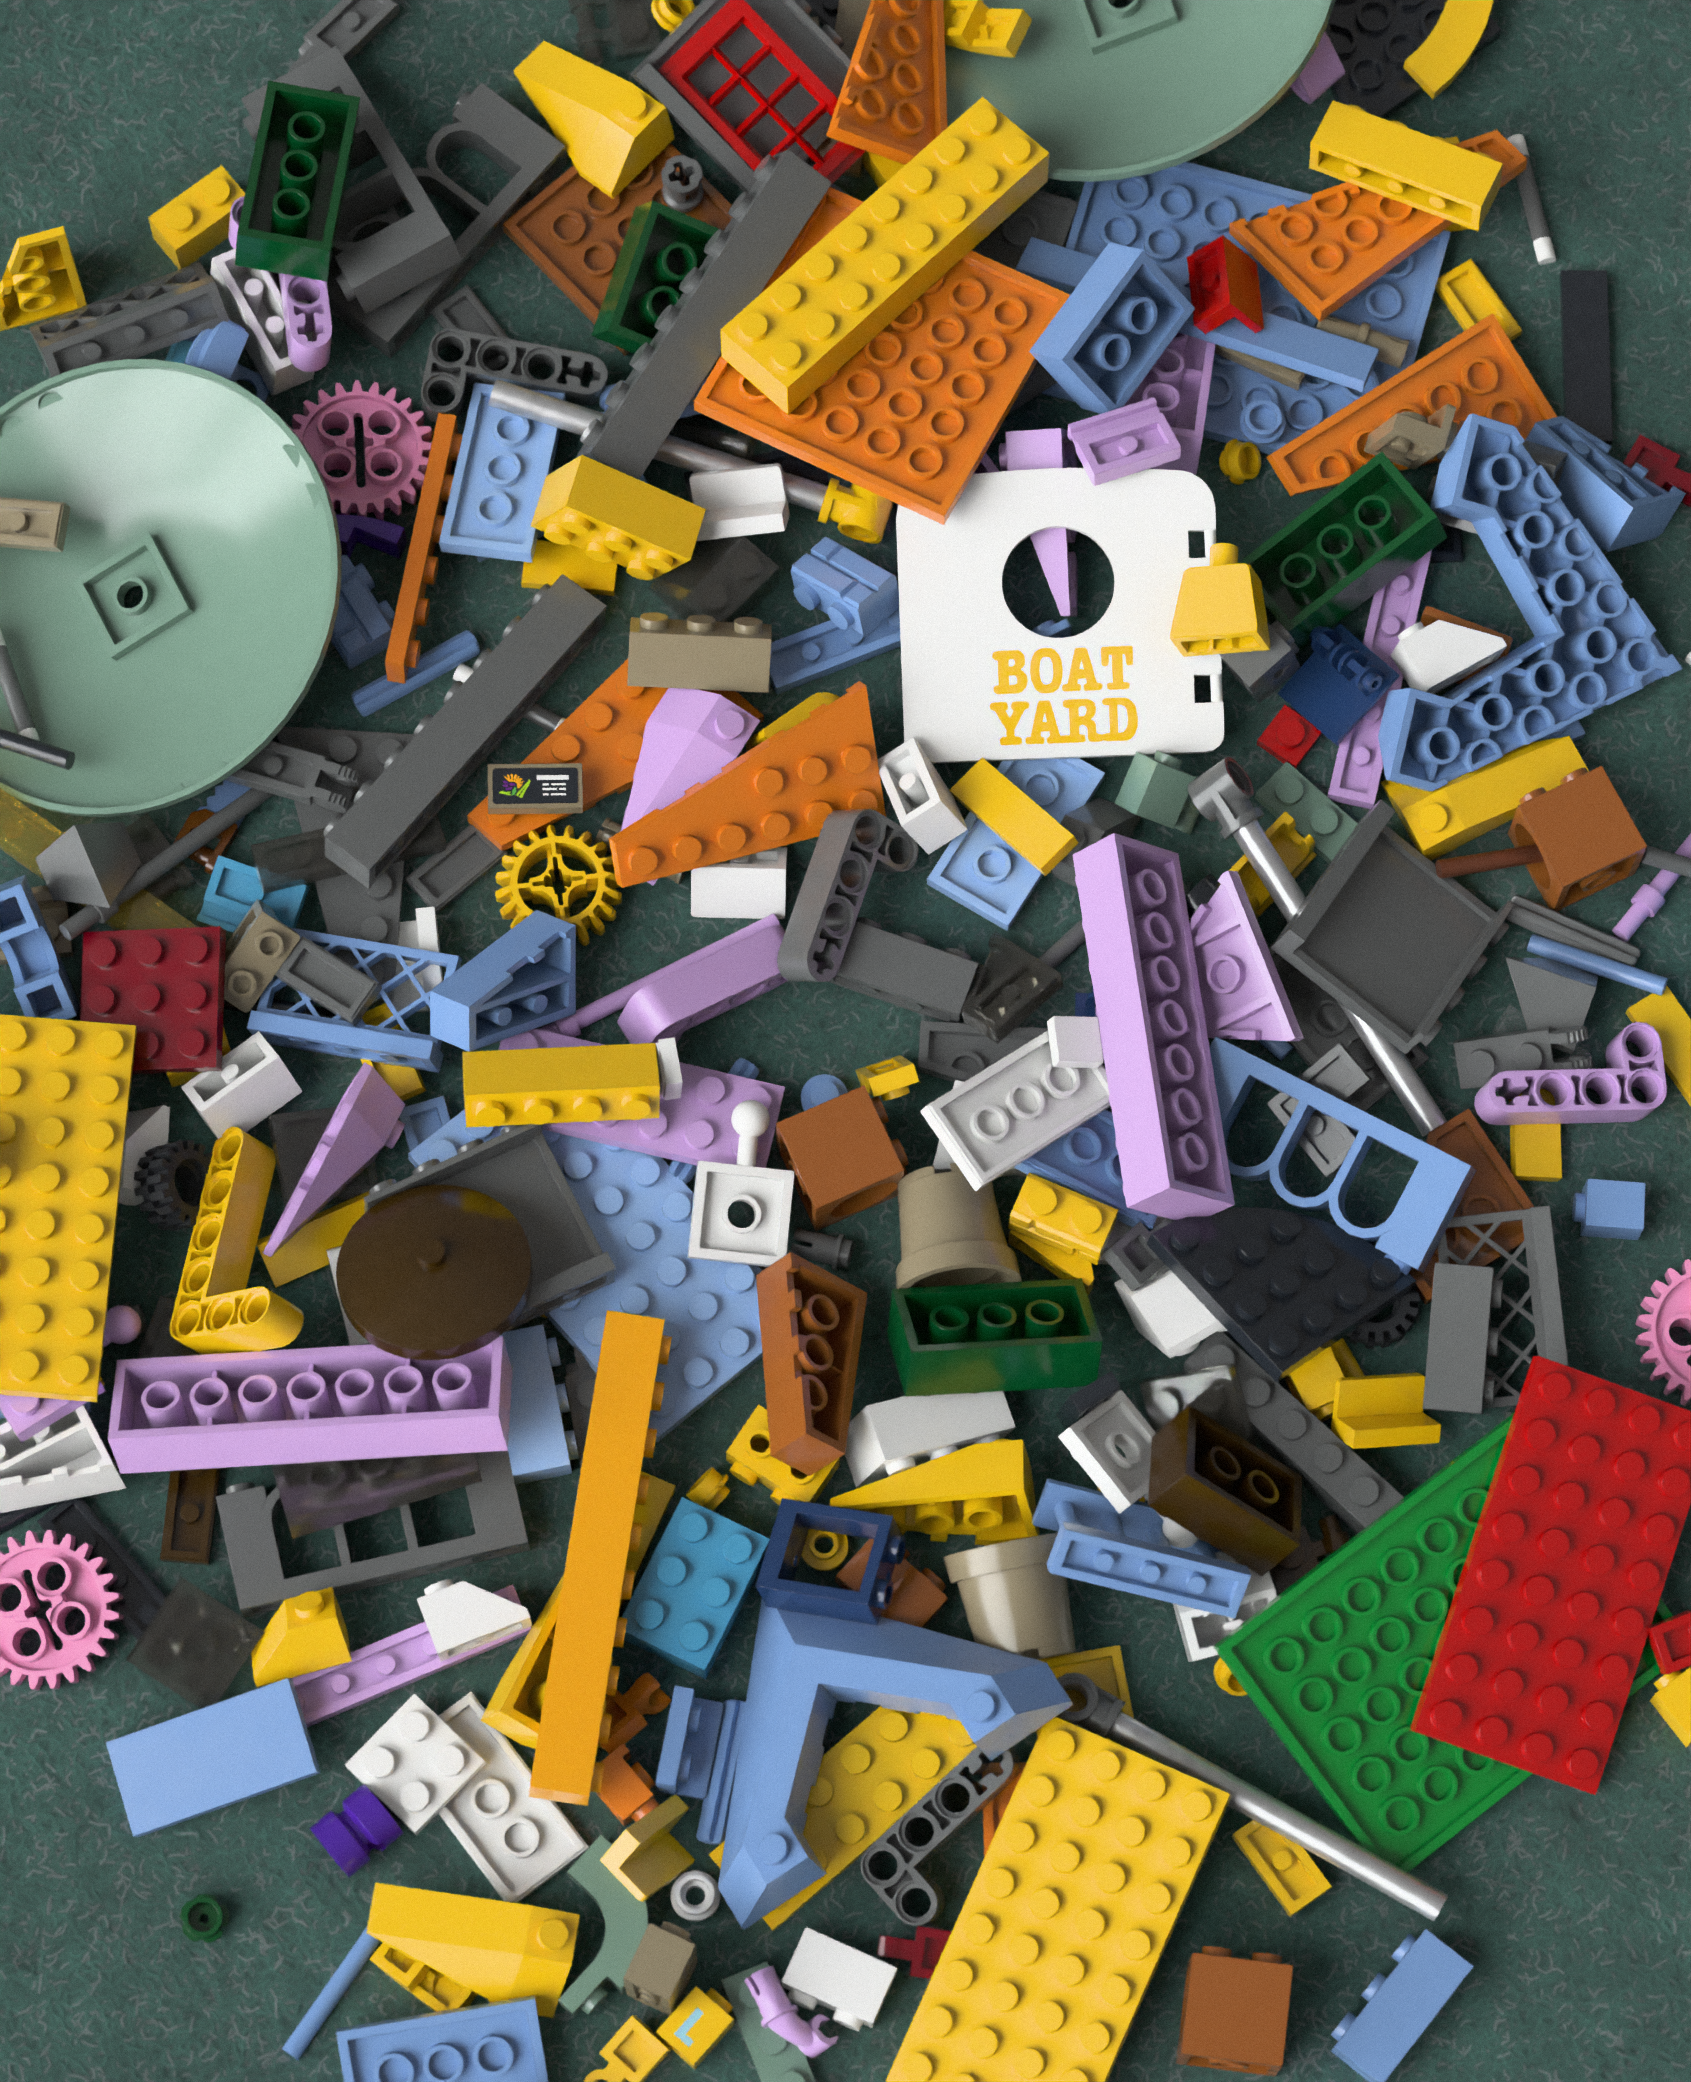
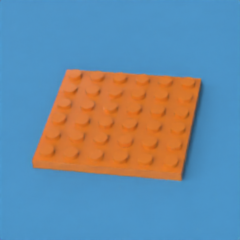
M829 187L762 292L857 209L863 201ZM971 250L789 415L724 360L722 355L695 398L694 411L945 525L1038 362L1029 352L1069 298L1070 294Z

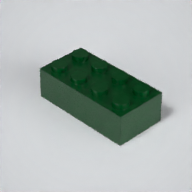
M268 80L237 232L236 266L327 282L357 132L360 97Z
M1381 451L1239 563L1250 564L1260 578L1267 614L1274 622L1277 620L1289 632L1300 652L1311 644L1309 635L1314 628L1318 626L1323 628L1333 627L1445 540L1447 536L1437 515Z
M1082 1278L892 1289L887 1334L906 1397L1073 1388L1087 1386L1097 1380L1103 1340Z

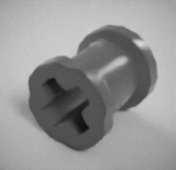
M686 155L674 156L669 159L661 172L663 199L667 206L680 212L691 211L702 201V168L697 160L691 159ZM679 181H683L685 186H682Z

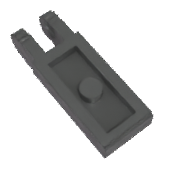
M271 741L246 765L225 780L308 805L315 803L327 810L346 813L351 805L350 799L342 794L319 788L320 782L324 776L332 782L355 787L358 786L361 775L352 768L327 761L325 756Z
M1548 1026L1454 1040L1460 1088L1483 1087L1492 1077L1503 1071L1592 1068L1591 1055L1578 1054L1554 1059L1552 1044H1573L1589 1038L1588 1029L1586 1026L1550 1030Z

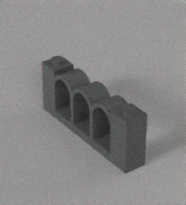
M337 46L274 80V82L360 97L359 125H357L349 171L377 155L386 167L382 171L347 189L344 193L332 257L342 271V274L335 277L348 302L357 298L365 314L463 260L451 234ZM268 84L241 98L249 113V116L242 119L255 144ZM404 199L413 212L364 240L343 242L347 233L355 226Z
M482 82L472 93L466 92L458 99L452 111L453 124L444 126L433 135L427 145V168L417 167L411 169L426 194H433L441 198L472 222L454 242L463 260L413 287L404 299L401 296H397L365 314L357 298L350 302L347 301L335 277L342 274V271L335 263L333 257L331 260L327 280L330 313L390 359L431 315L430 309L442 302L505 233L503 231V223L543 191L567 164L566 146ZM469 148L481 152L513 176V178L486 207L444 175L439 169L442 159L451 151ZM405 199L385 210L386 214L378 213L355 226L347 233L344 242L364 240L399 221L401 218L397 212Z
M508 1451L410 1456L401 1465L398 1475L389 1467L375 1462L358 1463L345 1469L336 1478L331 1491L322 1483L312 1479L296 1478L279 1484L269 1495L264 1485L255 1487L253 1482H244L226 1488L227 1494L216 1496L238 1603L244 1617L278 1610L284 1600L299 1596L308 1591H318L333 1587L335 1596L530 1550ZM443 1465L453 1469L462 1477L476 1534L419 1547L409 1503V1487L413 1478L421 1470L430 1466ZM364 1481H378L389 1486L397 1496L409 1550L353 1563L342 1516V1504L346 1494L355 1485ZM310 1496L323 1502L330 1510L342 1566L286 1579L276 1535V1518L280 1509L288 1501L297 1497Z

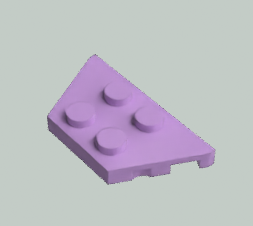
M1226 871L1218 879L1221 885L1210 901L1199 906L1190 922L1208 1038H1215L1216 1036L1221 1039L1300 1041L1304 1039L1238 871Z

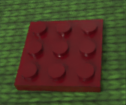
M216 926L83 932L80 1021L136 1025L137 1033L132 1074L222 1071L226 930Z

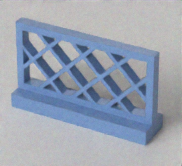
M291 928L299 934L300 939L303 936L318 946H324V949L331 954H335L341 949L352 951L359 961L353 967L360 972L365 971L368 977L375 981L377 979L370 970L371 966L385 957L398 959L404 971L381 985V991L372 1002L374 1003L382 997L393 1013V1016L378 1026L366 1025L361 1018L355 1027L337 1015L333 1018L320 1017L313 1006L316 1002L300 992L298 993L303 1000L288 1010L272 1009L271 1006L275 992L287 985L280 981L275 974L261 994L257 1010H251L247 1029L252 1035L259 1031L266 1041L272 1045L440 1072L444 1056L440 1051L442 1040L431 1035L411 1032L404 1020L426 1005L430 1008V991L428 993L424 991L415 975L432 964L447 967L444 976L445 980L460 968L462 959L458 955ZM360 953H366L371 955L363 959ZM405 960L414 961L416 963L409 967ZM408 979H411L421 997L398 1012L387 996V993ZM306 1009H309L312 1015L301 1013ZM400 1024L404 1031L391 1028Z

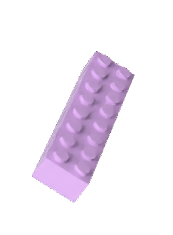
M1113 833L1073 854L1126 1206L1130 1209L1173 1220H1180L1185 1217L1211 1216L1235 1205L1179 855L1178 853Z
M499 1336L488 1345L466 1355L451 1359L428 1361L399 1357L385 1352L373 1344L117 1360L108 1441L120 1474L508 1451L513 1371L503 1336Z

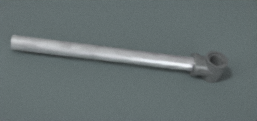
M1226 757L1189 782V795L1196 808L1206 819L1211 822L1218 820L1222 826L1220 833L1224 840L1232 837L1235 838L1283 916L1289 922L1306 897L1258 823L1264 817V813L1260 807L1255 808L1249 799L1254 795V789L1248 775L1234 759ZM1339 1003L1422 1136L1427 1135L1430 1131L1447 1122L1406 1055Z
M1067 1673L1058 1678L1065 1691L1076 1690L1083 1694L1086 1699V1706L1079 1712L1064 1710L1056 1717L1105 1739L1108 1737L1125 1748L1231 1794L1232 1797L1228 1806L1430 1920L1434 1921L1448 1896L1445 1893L1123 1713L1122 1710L1126 1702L1097 1687L1086 1675Z

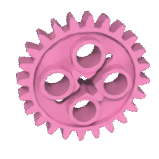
M355 380L352 392H346L340 383H336L335 396L330 397L321 389L318 391L319 405L308 400L303 402V413L305 416L300 414L292 416V427L294 428L292 430L301 439L317 464L328 488L333 508L340 510V515L357 513V516L367 517V513L373 512L378 520L384 521V509L388 507L395 514H401V499L413 505L416 503L415 489L422 490L432 444L429 442L432 440V428L430 426H422L424 424L423 411L410 414L412 410L411 398L397 403L395 388L390 389L383 396L379 394L378 382L372 384L369 392H364L359 380ZM356 417H361L363 420L366 482L363 488H359L356 484L354 419ZM377 426H387L393 431L386 435H378L372 432V429ZM332 428H339L346 433L340 436H331L326 431ZM386 468L394 473L383 477L378 476L374 471ZM339 469L347 472V475L335 478L327 473L331 470Z
M1686 1259L1682 1264V1276L1670 1267L1665 1273L1668 1285L1657 1280L1653 1283L1650 1289L1657 1298L1644 1297L1640 1305L1650 1314L1639 1315L1635 1323L1637 1326L1648 1330V1332L1638 1335L1635 1343L1650 1348L1640 1359L1641 1364L1655 1362L1657 1366L1651 1374L1650 1380L1654 1381L1665 1377L1668 1383L1663 1393L1668 1395L1676 1388L1682 1391L1681 1405L1683 1406L1691 1399V1366L1687 1364V1359L1691 1355V1345L1680 1346L1674 1343L1670 1338L1669 1329L1682 1327L1691 1334V1261L1689 1259Z
M52 1530L46 1531L42 1543H40L36 1532L27 1531L25 1546H22L16 1538L9 1537L7 1538L9 1552L5 1554L0 1550V1677L11 1669V1684L20 1686L28 1675L29 1686L33 1690H40L44 1677H46L51 1689H60L62 1674L71 1683L76 1684L79 1682L78 1667L81 1666L86 1671L94 1673L96 1668L91 1657L94 1654L109 1657L110 1653L102 1645L104 1638H119V1635L108 1627L111 1621H119L124 1617V1615L118 1612L111 1611V1604L123 1599V1594L109 1592L107 1588L118 1577L115 1574L101 1575L100 1571L108 1561L105 1557L100 1556L91 1561L88 1560L93 1549L91 1544L84 1543L74 1551L76 1537L66 1534L60 1545H58L56 1532ZM60 1564L65 1569L66 1579L59 1589L51 1591L46 1585V1573L53 1565ZM26 1570H30L32 1573L33 1584L39 1599L52 1603V1608L46 1611V1616L62 1641L63 1647L60 1650H56L54 1646L53 1635L47 1621L34 1617V1612L40 1609V1604L24 1578ZM16 1585L21 1591V1603L15 1610L7 1612L2 1606L1 1597L6 1588ZM79 1608L85 1615V1626L78 1634L70 1635L65 1627V1618L70 1611ZM34 1629L40 1635L41 1646L34 1655L27 1657L21 1651L20 1641L27 1631Z

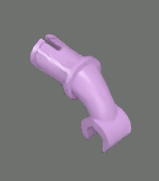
M773 1966L763 1968L745 1979V1983L763 2017L761 2021L763 2028L770 2027L775 2033L797 2045L809 2057H817L837 2042L838 2036L827 2038L818 2030L821 2025L830 2020L828 2017L816 2015L808 2022L799 2018L796 2014L799 2009L796 2004L791 2005Z

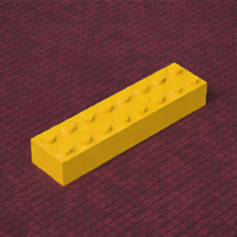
M981 97L720 329L722 358L789 415L1048 182L1049 152L984 97Z

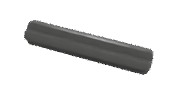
M1514 895L1510 901L1514 906L1505 918L1509 922L1548 939L1635 967L1641 950L1635 945L1523 896Z

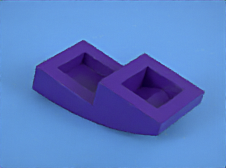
M336 515L341 555H347L350 558L357 542L400 559L407 544L404 527L369 517Z

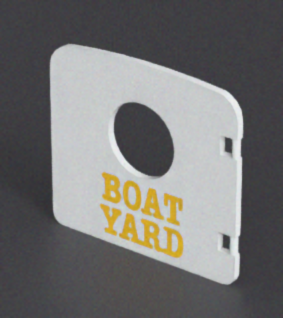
M1047 468L973 474L945 525L898 504L896 530L904 742L914 737L932 764L978 762L982 757L986 761L1135 756L1136 751L1145 755H1155L1156 750L1167 754H1195L1213 752L1221 745L1224 738L1221 657L1219 654L1183 657L1170 639L1183 573L1190 567L1209 566L1210 547L1216 544L1215 503L1212 491L1202 479L1187 471L1146 469L1093 486L1084 468ZM1052 528L1071 529L1091 538L1107 555L1114 574L1113 597L1103 617L1083 633L1065 638L1045 637L1025 628L1010 612L1002 590L1004 567L1016 546L1028 536ZM1188 532H1204L1205 558H1189ZM1194 676H1210L1211 702L1195 703Z

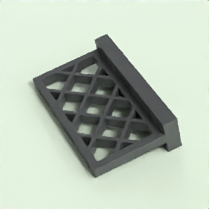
M197 262L31 326L29 329L52 378L69 370L95 363L139 358L196 336L205 329H213L220 322H228L229 318L213 277L208 276L202 264Z
M1550 1205L1531 1207L1524 1210L1452 1217L1447 1229L1467 1227L1481 1238L1464 1261L1448 1249L1446 1230L1437 1246L1439 1263L1449 1264L1450 1257L1459 1265H1468L1484 1244L1487 1243L1508 1260L1497 1273L1495 1279H1501L1512 1264L1529 1276L1530 1288L1518 1303L1503 1293L1502 1299L1512 1306L1513 1309L1498 1327L1499 1340L1519 1357L1502 1378L1487 1368V1374L1495 1376V1381L1498 1382L1495 1386L1494 1396L1502 1386L1514 1396L1495 1397L1493 1405H1484V1409L1517 1406L1520 1393L1507 1384L1506 1381L1523 1360L1531 1364L1532 1359L1527 1355L1535 1345H1537L1538 1356L1569 1367ZM1522 1220L1524 1241L1511 1256L1492 1241L1490 1237L1501 1223ZM1493 1224L1485 1234L1475 1227L1476 1225ZM1524 1249H1526L1528 1268L1516 1260ZM1530 1297L1533 1316L1522 1308ZM1518 1312L1531 1321L1535 1327V1337L1523 1352L1501 1335L1502 1331Z

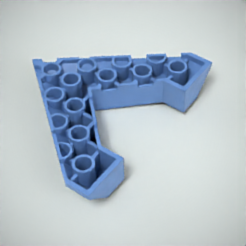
M1473 413L1467 416L1439 465L1430 508L1432 511L1472 522L1535 637L1442 696L1413 688L1388 691L1378 734L1385 778L1388 781L1428 792L1434 791L1448 784L1447 782L1468 772H1473L1523 745H1528L1593 713L1594 710L1610 705L1662 677L1669 676L1683 669L1674 655L1668 654L1654 634L1656 629L1635 599L1629 598L1620 585L1622 580L1579 518L1574 519L1560 499V496H1562L1561 492L1543 466L1537 465L1522 444L1525 440L1516 427Z
M761 1598L718 1889L740 1926L745 1930L827 1874L805 1839L803 1831L807 1819L805 1808L811 1785L815 1786L825 1749L822 1746L827 1722L828 1719L833 1718L837 1701L849 1703L858 1701L881 1705L882 1708L916 1714L925 1712L944 1715L948 1719L959 1720L975 1745L990 1760H993L1073 1705L1046 1662L881 1616L877 1626L766 1607Z

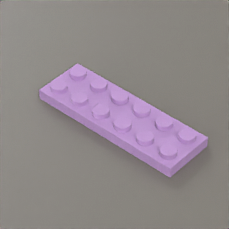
M535 1028L501 1040L499 1050L599 1046L604 1044ZM679 1062L683 1081L681 1098L664 1100V1098H661L660 1093L659 1118L547 1123L542 1125V1130L696 1166L698 1161L736 1165L740 1135L732 1126V1113L739 1103L746 1100H755L762 1103L770 1115V1123L767 1130L758 1137L756 1167L766 1168L785 1087Z

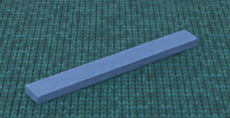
M1031 237L1016 267V271L1071 295L1097 258ZM1173 283L1191 303L1190 288ZM1263 312L1264 329L1258 333H1254L1237 318L1233 317L1207 334H1204L1194 326L1193 313L1178 331L1179 333L1363 392L1379 352L1378 348Z

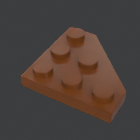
M1469 1108L1428 1133L1426 1138L1427 1144L1471 1165L1477 1170L1453 1217L1524 1210L1534 1207ZM1522 1220L1501 1223L1490 1239L1510 1254L1524 1241ZM1493 1224L1476 1225L1475 1227L1485 1234ZM1467 1227L1446 1229L1448 1249L1464 1261L1481 1238ZM1485 1243L1468 1265L1488 1267L1504 1256ZM1436 1248L1424 1273L1414 1268H1411L1409 1272L1416 1280L1415 1290L1419 1292V1296L1425 1305L1432 1301L1435 1263H1439L1438 1248ZM1449 1257V1264L1459 1265Z

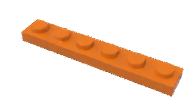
M438 413L385 658L387 681L406 684L409 667L417 668L419 662L421 641L415 640L418 626L425 627L428 620L430 599L424 598L427 584L434 585L437 578L439 558L433 557L435 544L439 543L445 517L442 516L444 502H448L454 475H451L453 461L458 459L463 434H458L457 416Z

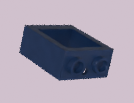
M782 1498L756 1588L766 1607L878 1626L882 1609H888L892 1601L893 1582L891 1578L895 1564L900 1565L904 1559L906 1538L902 1535L894 1517L890 1515ZM809 1529L874 1539L859 1592L794 1581Z

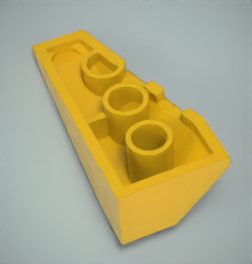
M543 41L513 70L524 91L552 129L555 138L566 146V152L580 176L612 199L675 139L668 112L664 105L633 83L546 41Z
M1570 736L1523 745L1473 772H1468L1447 782L1448 784L1431 792L1388 780L1382 781L1381 785L1417 851L1431 861L1512 820L1518 805H1520L1519 800L1529 792L1542 787L1547 792L1562 785L1561 780L1569 773L1580 768H1586L1588 772L1589 770Z
M564 1574L501 1678L480 1720L517 1743L536 1749ZM604 1701V1706H603V1713H604V1714H605L606 1702H607V1701Z
M375 1883L366 1933L411 1959L422 1962L442 1973L461 1987L465 1986L483 1996L490 2003L535 1995L538 2016L553 2018L559 2002L558 1999L561 1996L572 1965L580 1914L532 1905Z

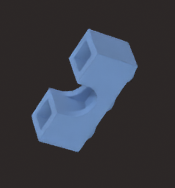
M26 875L0 884V947L10 966L15 983L14 992L26 1017L63 1020L77 1016L80 1008L79 1000Z

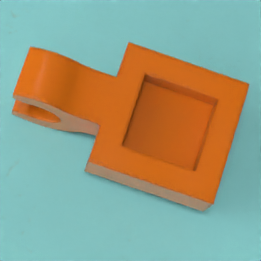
M645 1673L640 1676L624 1695L616 1689L615 1696H605L604 1701H607L605 1714H611L612 1720L608 1744H598L608 1754H611L621 1744L624 1743L625 1745L648 1725L642 1715L659 1713L670 1703L671 1699L659 1688V1682L651 1674Z

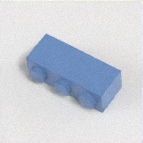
M1427 1929L1423 1931L1418 1939L1410 1933L1391 1956L1399 1963L1388 1978L1380 1972L1361 1995L1368 2001L1365 2008L1358 2017L1348 2012L1331 2034L1338 2041L1331 2052L1368 2082L1386 2081L1473 1968L1470 1963Z

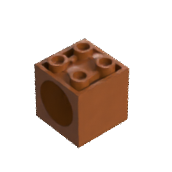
M1602 766L1589 772L1586 768L1577 769L1561 780L1562 785L1547 792L1543 787L1538 788L1523 796L1519 800L1520 805L1516 809L1507 833L1514 847L1533 844L1538 846L1545 862L1525 866L1548 908L1559 911L1634 875L1647 848Z
M865 1085L776 1123L777 1149L788 1171H795L793 1184L815 1231L898 1196V1183L904 1176L908 1175L905 1166L909 1165V1162L899 1139L896 1138L892 1141L889 1139L885 1125L889 1122L885 1108L878 1096L870 1098Z
M1203 1946L1202 1953H1192L1186 1967L1176 2064L1275 2077L1283 2066L1293 1965L1281 1964L1282 1956L1269 1953H1252V1959L1249 1960L1232 1958V1950L1222 1947Z

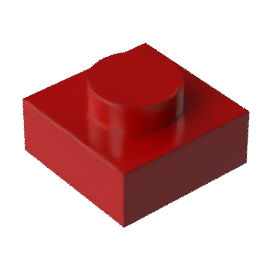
M1284 705L1258 738L1257 745L1282 763L1288 762L1296 769L1320 739L1322 732L1307 719L1287 705Z
M1691 1610L1659 1621L1648 1627V1639L1661 1674L1668 1675L1691 1665Z

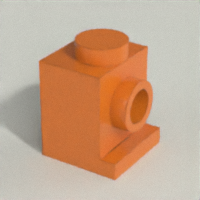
M623 1743L600 1762L605 1764L600 1793L596 1794L625 1827L632 1820L635 1822L658 1807L659 1803L654 1799V1795L650 1791L655 1783L638 1762L634 1763L631 1767L627 1764L626 1761L631 1756L629 1749Z

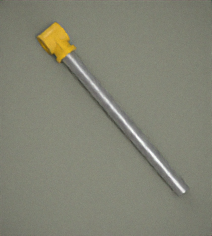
M499 379L495 381L488 404L489 406L581 436L594 419L600 420L604 413ZM669 434L653 457V459L696 473L762 465ZM783 471L789 503L820 512L818 522L826 524L827 520L838 523V530L846 537L870 544L882 541L893 501L853 483L850 488L839 485L840 480L832 477L827 486Z

